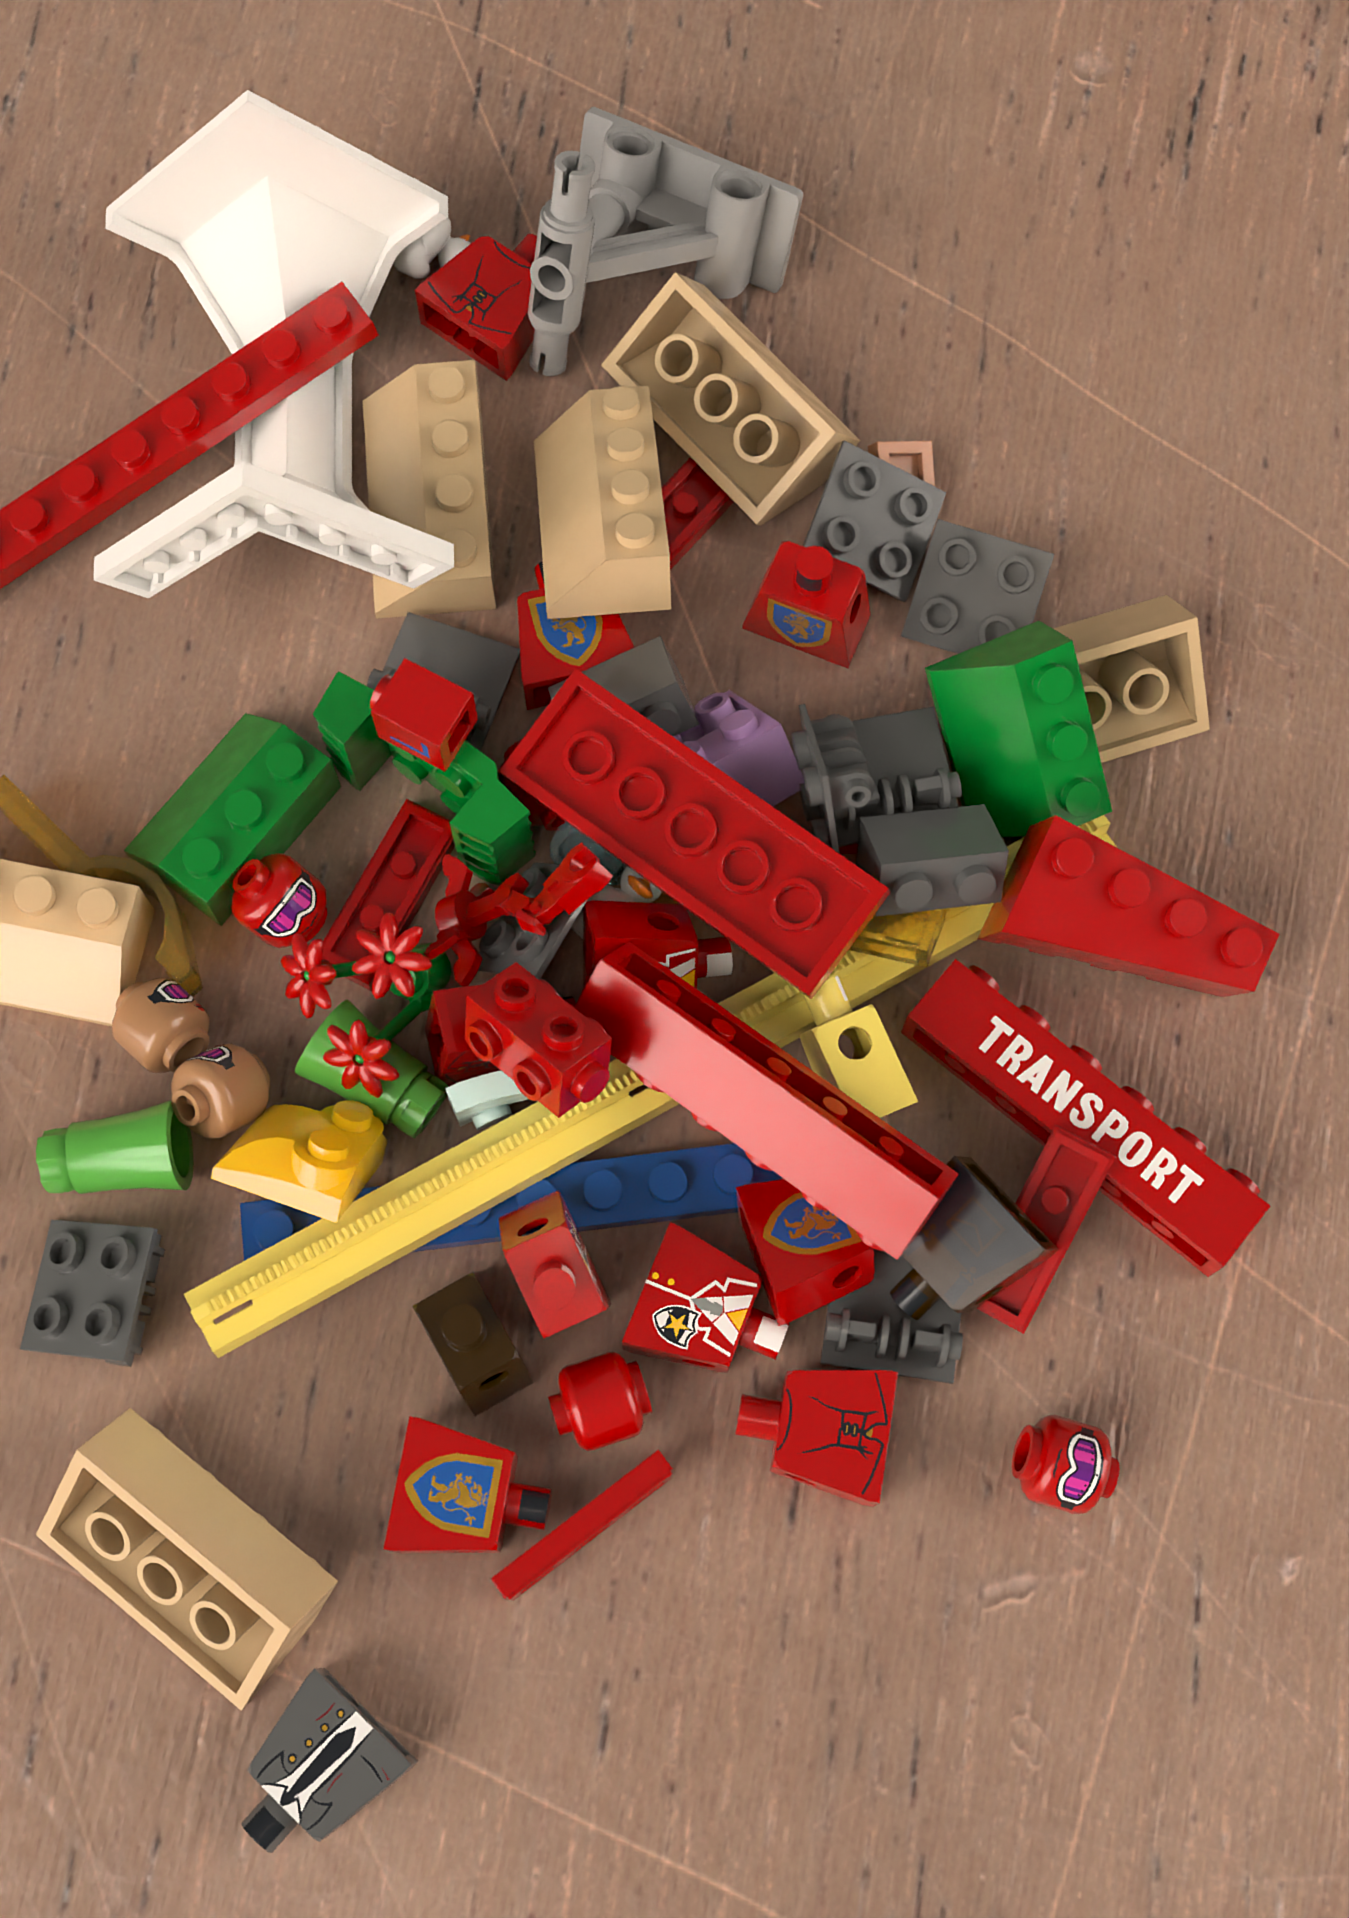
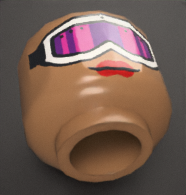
M155 978L145 983L136 982L127 987L118 997L116 1012L112 1020V1035L147 1071L151 1073L175 1072L187 1059L206 1051L209 1044V1015L176 981L169 978Z
M232 1043L217 1045L187 1059L175 1070L171 1082L172 1109L178 1120L188 1126L194 1133L208 1139L225 1137L255 1121L265 1112L269 1101L270 1077L267 1068L255 1054Z

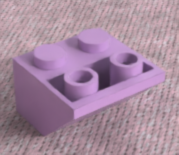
M730 690L725 693H715L700 700L694 707L699 725L673 736L772 807L800 791L799 784L804 783L803 774L798 769L796 758L781 723Z

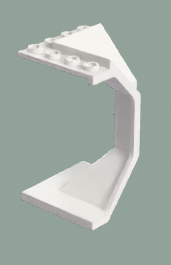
M247 90L106 208L105 229L158 252L173 261L182 272L233 354L341 281L366 314L370 316L398 254L406 246L448 218V196ZM353 352L235 432L234 467L95 556L94 581L149 599L260 531L414 589L454 567V544L369 511L354 493L352 487Z

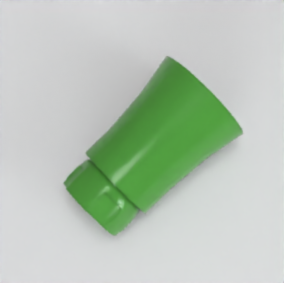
M344 1000L324 1020L305 1047L296 1065L295 1074L319 1084L347 1100L367 1105L372 1109L373 1115L380 1118L384 1124L392 1123L406 1135L416 1138L436 1115L447 1097L445 1088L449 1086L435 1075L427 1072V1065L391 1040V1049L381 1059L398 1071L399 1078L394 1081L380 1079L383 1092L379 1098L371 1096L365 1090L361 1081L352 1089H345L342 1086V1075L346 1066H332L323 1059V1055L327 1050L336 1048L327 1035V1028L330 1025H336L349 1035L352 1023L359 1019L364 1023L368 1036L373 1037L380 1030L350 1000Z
M171 1100L138 1111L101 1119L72 1122L68 1128L44 1131L42 1137H38L36 1145V1162L40 1172V1181L48 1193H65L76 1190L79 1194L109 1190L147 1188L187 1190L191 1185L194 1170L191 1130L178 1120L172 1109Z

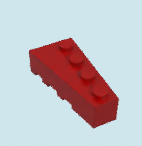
M1054 815L1029 826L1004 880L1001 902L993 904L977 939L996 944L1005 943L1029 949V952L1050 957H1064L1089 963L1092 967L1109 971H1122L1144 976L1148 980L1219 997H1227L1255 992L1280 934Z

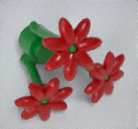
M385 913L382 917L380 936L366 929L357 931L358 941L371 953L360 958L358 961L331 964L328 960H322L323 940L315 939L308 946L301 933H296L292 939L293 955H285L280 961L287 973L296 976L287 984L285 996L288 999L299 997V1005L302 1014L306 1018L313 1017L316 1005L322 1009L331 1008V999L325 986L331 985L336 978L375 973L372 982L374 998H382L390 990L393 994L409 1000L410 1004L373 1037L368 1036L364 1023L359 1019L352 1023L349 1035L336 1025H330L327 1028V1035L336 1048L327 1050L324 1053V1061L336 1067L346 1066L342 1075V1086L345 1089H352L361 1081L365 1090L376 1098H379L383 1092L380 1079L394 1081L400 1076L393 1066L381 1059L391 1049L390 1041L420 1013L429 1010L433 991L445 988L451 976V964L445 952L431 960L423 954L432 943L424 942L418 944L423 935L422 927L413 926L399 936L398 924L392 913Z

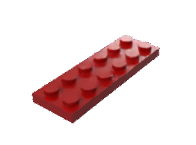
M576 668L498 771L504 778L811 1000L890 894L888 887Z

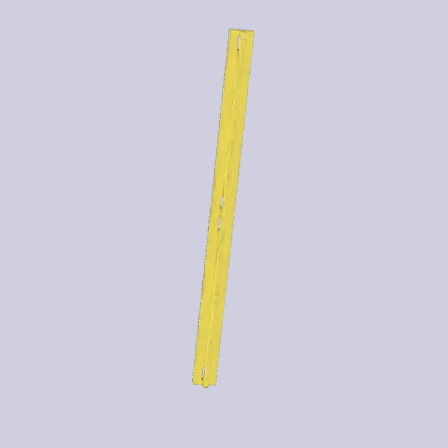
M1105 815L1077 826L1116 847L1107 834L1110 822ZM1024 837L1007 846L1009 852L1005 878ZM994 903L878 916L869 921L827 980L835 976L839 977L853 1009L978 940L977 938ZM776 973L718 1003L780 1048L800 1038V1035L806 1031L817 1027L803 993ZM618 1059L609 1062L610 1077L605 1088L592 1101L588 1103L580 1102L559 1118L539 1101L355 1200L337 1223L322 1218L184 1293L192 1310L190 1312L201 1328L213 1353L217 1358H220L659 1116L679 1103L667 1094L654 1091L649 1087L630 1097L629 1092L643 1085V1083L639 1080L635 1071ZM250 1299L252 1300V1305L217 1324L215 1323V1318Z

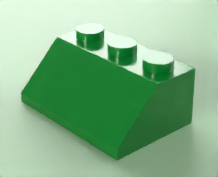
M1036 621L925 667L952 772H957L960 778L962 795L959 798L962 807L985 804L1001 837L1025 836L1029 826L1054 815L1079 826L1112 812L1073 640L1043 622Z
M245 713L124 851L130 858L222 926L232 914L231 905L234 893L232 884L239 869L252 859L260 860L264 856L274 853L284 854L341 788V784L332 760L283 723Z

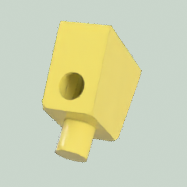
M838 976L826 980L812 1000L803 994L817 1026L800 1035L801 1043L812 1071L879 1118L918 1102L881 1019L872 1004L853 1011ZM840 1035H845L852 1041L854 1045L852 1059L847 1058L841 1053L838 1046Z

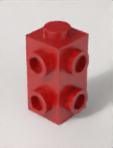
M515 962L466 995L465 1041L478 1058L486 1062H492L510 1077L525 1097L532 1101H539L559 1118L580 1102L588 1103L603 1091L610 1077L609 1062L612 1037L606 1033L604 1028L595 1019L585 1017L562 999L547 981L537 979Z

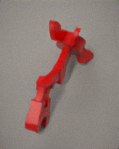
M581 842L567 853L562 863L542 884L544 889L534 898L523 895L529 882L519 873H515L507 878L496 891L486 883L481 882L474 885L468 891L473 872L461 860L446 854L442 859L443 874L449 879L445 890L446 897L439 900L435 907V921L439 933L436 935L437 941L430 944L423 954L431 960L451 947L459 957L453 965L455 981L462 987L469 986L483 960L472 941L480 939L485 935L488 921L502 915H512L517 918L521 929L544 936L546 932L544 924H550L564 910L570 915L592 895L601 891L609 883L613 875L600 863V859Z

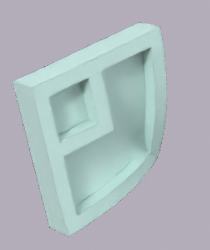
M502 1071L467 1079L445 1088L460 1127L473 1121L477 1130L484 1129L512 1115L509 1107L510 1104L528 1099L520 1092L515 1082Z

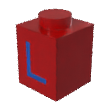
M406 658L403 659L393 676L386 674L379 681L370 700L371 715L379 738L445 772L478 720L474 694Z

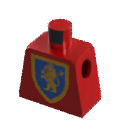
M782 541L764 574L742 624V629L849 669L871 615L865 572L858 566L833 558L831 553L821 546L804 547L791 541Z
M543 561L534 568L539 589L524 592L517 596L521 678L527 710L547 706L551 701L548 687L568 679L575 668L583 672L635 648L619 614L547 619Z
M785 1179L736 1187L739 1222L758 1273L764 1278L762 1284L778 1326L790 1323L862 1288L874 1279V1248L865 1244L859 1238L855 1229L830 1211L818 1209L808 1203L801 1195L800 1190Z
M409 1416L383 1549L401 1554L501 1553L506 1524L545 1530L552 1489L515 1483L514 1479L518 1456L515 1452L422 1418Z

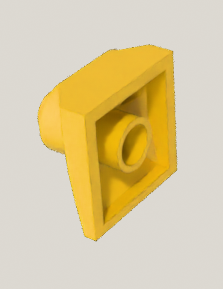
M344 1100L321 1111L297 1105H273L265 1109V1112L254 1121L213 1167L211 1179L337 1223L382 1164L388 1140L383 1135L384 1125L381 1119L374 1116L372 1109L361 1102Z

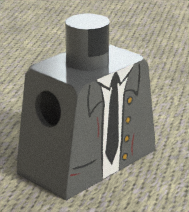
M314 1668L304 1680L247 1769L250 1775L268 1794L241 1824L249 1836L269 1853H273L298 1824L312 1838L320 1842L410 1771L418 1760L325 1668Z

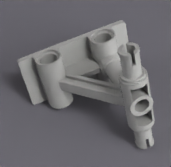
M591 107L584 116L580 152L565 151L558 154L555 158L552 197L546 202L540 212L535 258L530 268L532 282L528 317L535 330L529 363L531 368L538 372L541 369L542 356H546L543 375L556 376L565 371L569 336L579 326L581 321L586 283L697 261L694 281L705 285L718 299L737 297L749 283L773 293L778 292L783 285L803 200L802 190L599 108Z

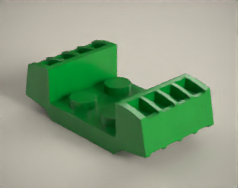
M338 671L314 710L313 716L319 723L318 729L323 734L322 740L327 745L326 751L331 756L330 759L334 767L343 778L354 788L361 791L392 755L394 757L392 759L393 765L410 781L420 785L426 780L442 792L440 795L441 800L456 814L449 824L458 859L473 872V875L486 882L500 886L507 878L515 874L536 856V851L533 849L535 844L532 840L533 832L530 830L532 823L528 818L530 811L499 781L497 766L493 760L467 741H464L445 772L379 738L370 709V700L374 690Z

